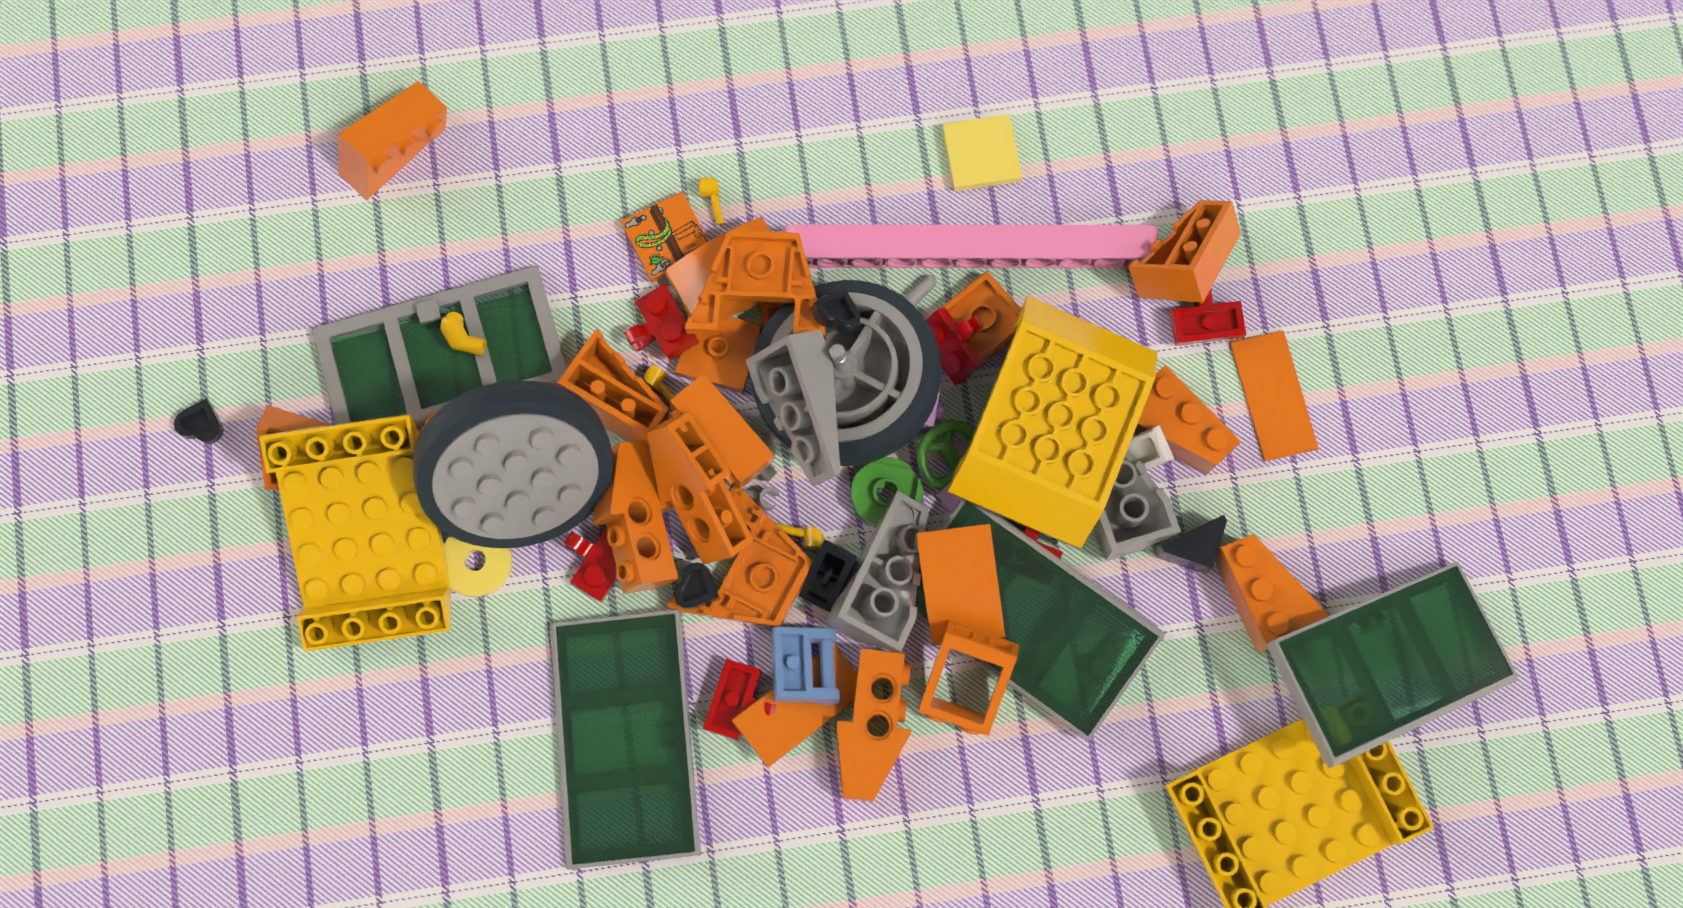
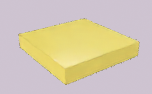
M1010 114L943 124L942 132L954 192L1021 182L1022 174Z

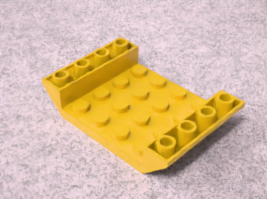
M1027 296L1013 328L1016 332L967 453L960 459L947 493L1077 549H1081L1103 513L1154 383L1158 352Z
M411 414L259 436L266 473L276 472L304 607L296 616L303 652L451 630V587L441 530L433 524L422 509L413 481V456L420 433Z
M1360 692L1318 710L1336 748L1378 729ZM1303 718L1164 785L1224 908H1268L1267 906L1391 845L1404 844L1435 828L1390 741L1329 768L1324 763Z

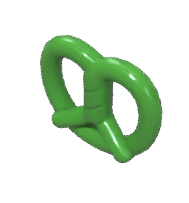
M954 419L941 422L928 430L920 442L916 444L918 469L924 480L934 488L942 489L951 483L960 461V457L951 444L954 431L962 433L970 443L972 441L975 430L964 422ZM943 434L941 441H934L938 436ZM939 451L950 468L947 476L938 478L932 473L927 459L928 452Z

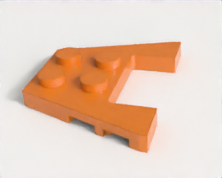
M728 230L710 269V277L704 290L699 293V300L692 316H689L686 322L685 330L687 334L719 335L722 302L724 300L795 303L793 334L821 330L824 340H826L825 326L818 324L812 315L813 308L818 300L800 234L793 232Z
M733 484L730 494L747 528L751 529L750 534L754 541L738 553L718 590L721 599L696 609L687 610L677 604L673 595L667 607L670 610H679L681 613L770 627H781L807 578L813 561L742 488L739 489Z

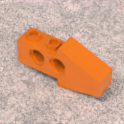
M686 412L669 418L647 432L659 500L661 504L671 501L702 564L731 558L752 543L754 540L723 480L731 472L691 413Z
M644 441L619 442L611 447L613 460L612 478L610 486L594 507L593 525L606 524L607 540L612 547L616 563V576L621 583L623 594L660 589L679 579L662 516L663 513L673 508L671 501L661 504L659 500L652 458Z
M861 648L852 722L838 720L836 727L843 799L873 802L911 734L912 729L897 728V722L904 723L907 700H900L901 686H908L911 664L904 663V653ZM877 681H885L890 684L892 695L885 700L877 699L871 691L872 685ZM880 717L887 722L888 731L885 735L875 737L869 733L867 722L871 718Z

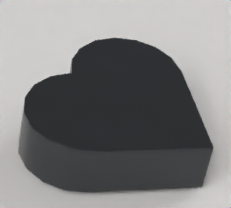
M847 290L818 299L812 312L813 318L818 324L825 327L832 326L837 332L842 334L854 332L861 318Z
M207 398L183 410L174 419L176 432L186 439L197 438L205 444H213L220 440L223 435V425L212 403Z
M698 562L691 563L685 568L682 575L683 582L678 584L674 592L677 604L687 610L696 609L721 599L710 570L707 566Z

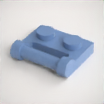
M774 627L771 631L774 702L819 703L821 705L838 704L840 702V693L835 687L833 644L837 643L836 630L831 628ZM811 643L819 645L821 688L813 687Z

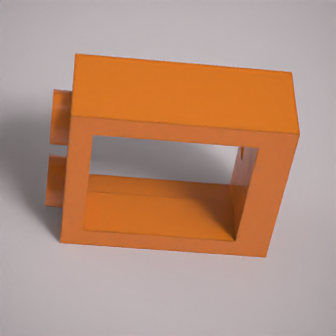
M949 620L918 712L924 713L928 719L935 722L943 723L947 721L958 725L966 733L972 735H979L981 733L989 736L1017 660L1019 644ZM950 649L1002 667L985 714L933 697Z

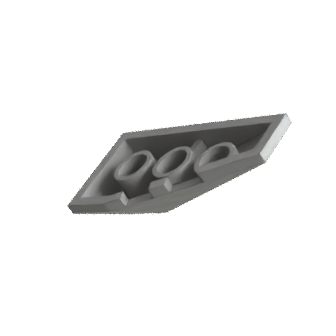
M821 330L789 334L746 359V363L762 404L769 403L776 415L773 422L779 431H786L792 441L791 451L811 485L815 486L841 474L833 364Z
M1127 449L1104 511L1094 526L1106 561L1141 551L1181 532L1169 497L1152 480L1141 461L1138 462L1131 451Z
M900 491L895 492L835 601L825 622L826 625L856 641L898 653L902 651L917 616L915 604L921 574H919L920 557L916 533L926 532L928 507Z

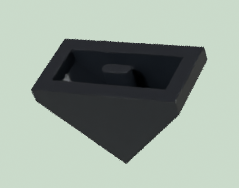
M1225 515L1217 517L1160 545L1154 553L1159 559L1206 574L1213 569L1227 519Z
M825 539L798 596L830 613L856 564L857 556Z

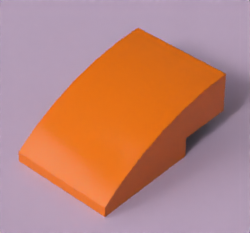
M762 216L732 229L771 232ZM727 232L695 249L665 270L668 280L690 317L698 303L699 293L704 290L710 277V269ZM724 300L722 302L721 320L759 305L760 301Z
M990 524L916 533L932 646L941 644L949 620L999 638L1005 637Z

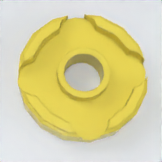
M451 536L444 543L450 587L454 591L466 597H481L495 593L506 583L512 571L513 563L510 548H488L471 545ZM473 552H482L486 558L485 565L477 571L469 570L466 565L468 556Z

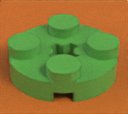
M884 457L873 461L861 468L854 477L851 488V501L856 515L874 528H876L892 499L890 498L889 502H883L882 497L877 495V490H883L885 485H891V491L894 493L900 491L915 501L922 502L923 487L920 479L911 466L898 458Z

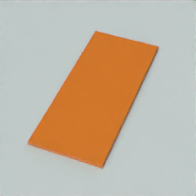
M1284 330L1230 342L1264 462L1318 450L1319 447Z
M833 644L835 687L840 693V702L838 704L821 705L819 703L774 702V691L772 689L732 720L767 768L855 701L857 672L835 644ZM819 655L812 659L814 688H821ZM764 701L776 705L775 711L771 715L765 714Z

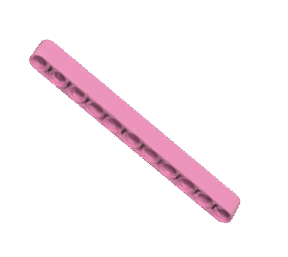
M795 224L782 228V232L800 234L809 268H1129L1128 266L1135 259L1141 262L1152 252L1150 246L1157 239L1159 240L1158 228L1152 225Z

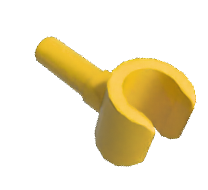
M700 178V197H711V206L716 225L725 224L719 203L718 181L715 178Z
M651 364L644 374L643 380L652 390L658 391L670 402L675 395L667 386L662 384L667 373L658 366Z
M776 523L786 534L804 538V549L819 550L824 541L823 533L816 527H806L803 529Z

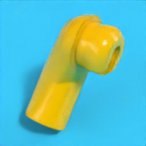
M457 312L448 313L441 321V331L450 347L457 351L482 357L486 350L487 340L467 335L463 327V316Z

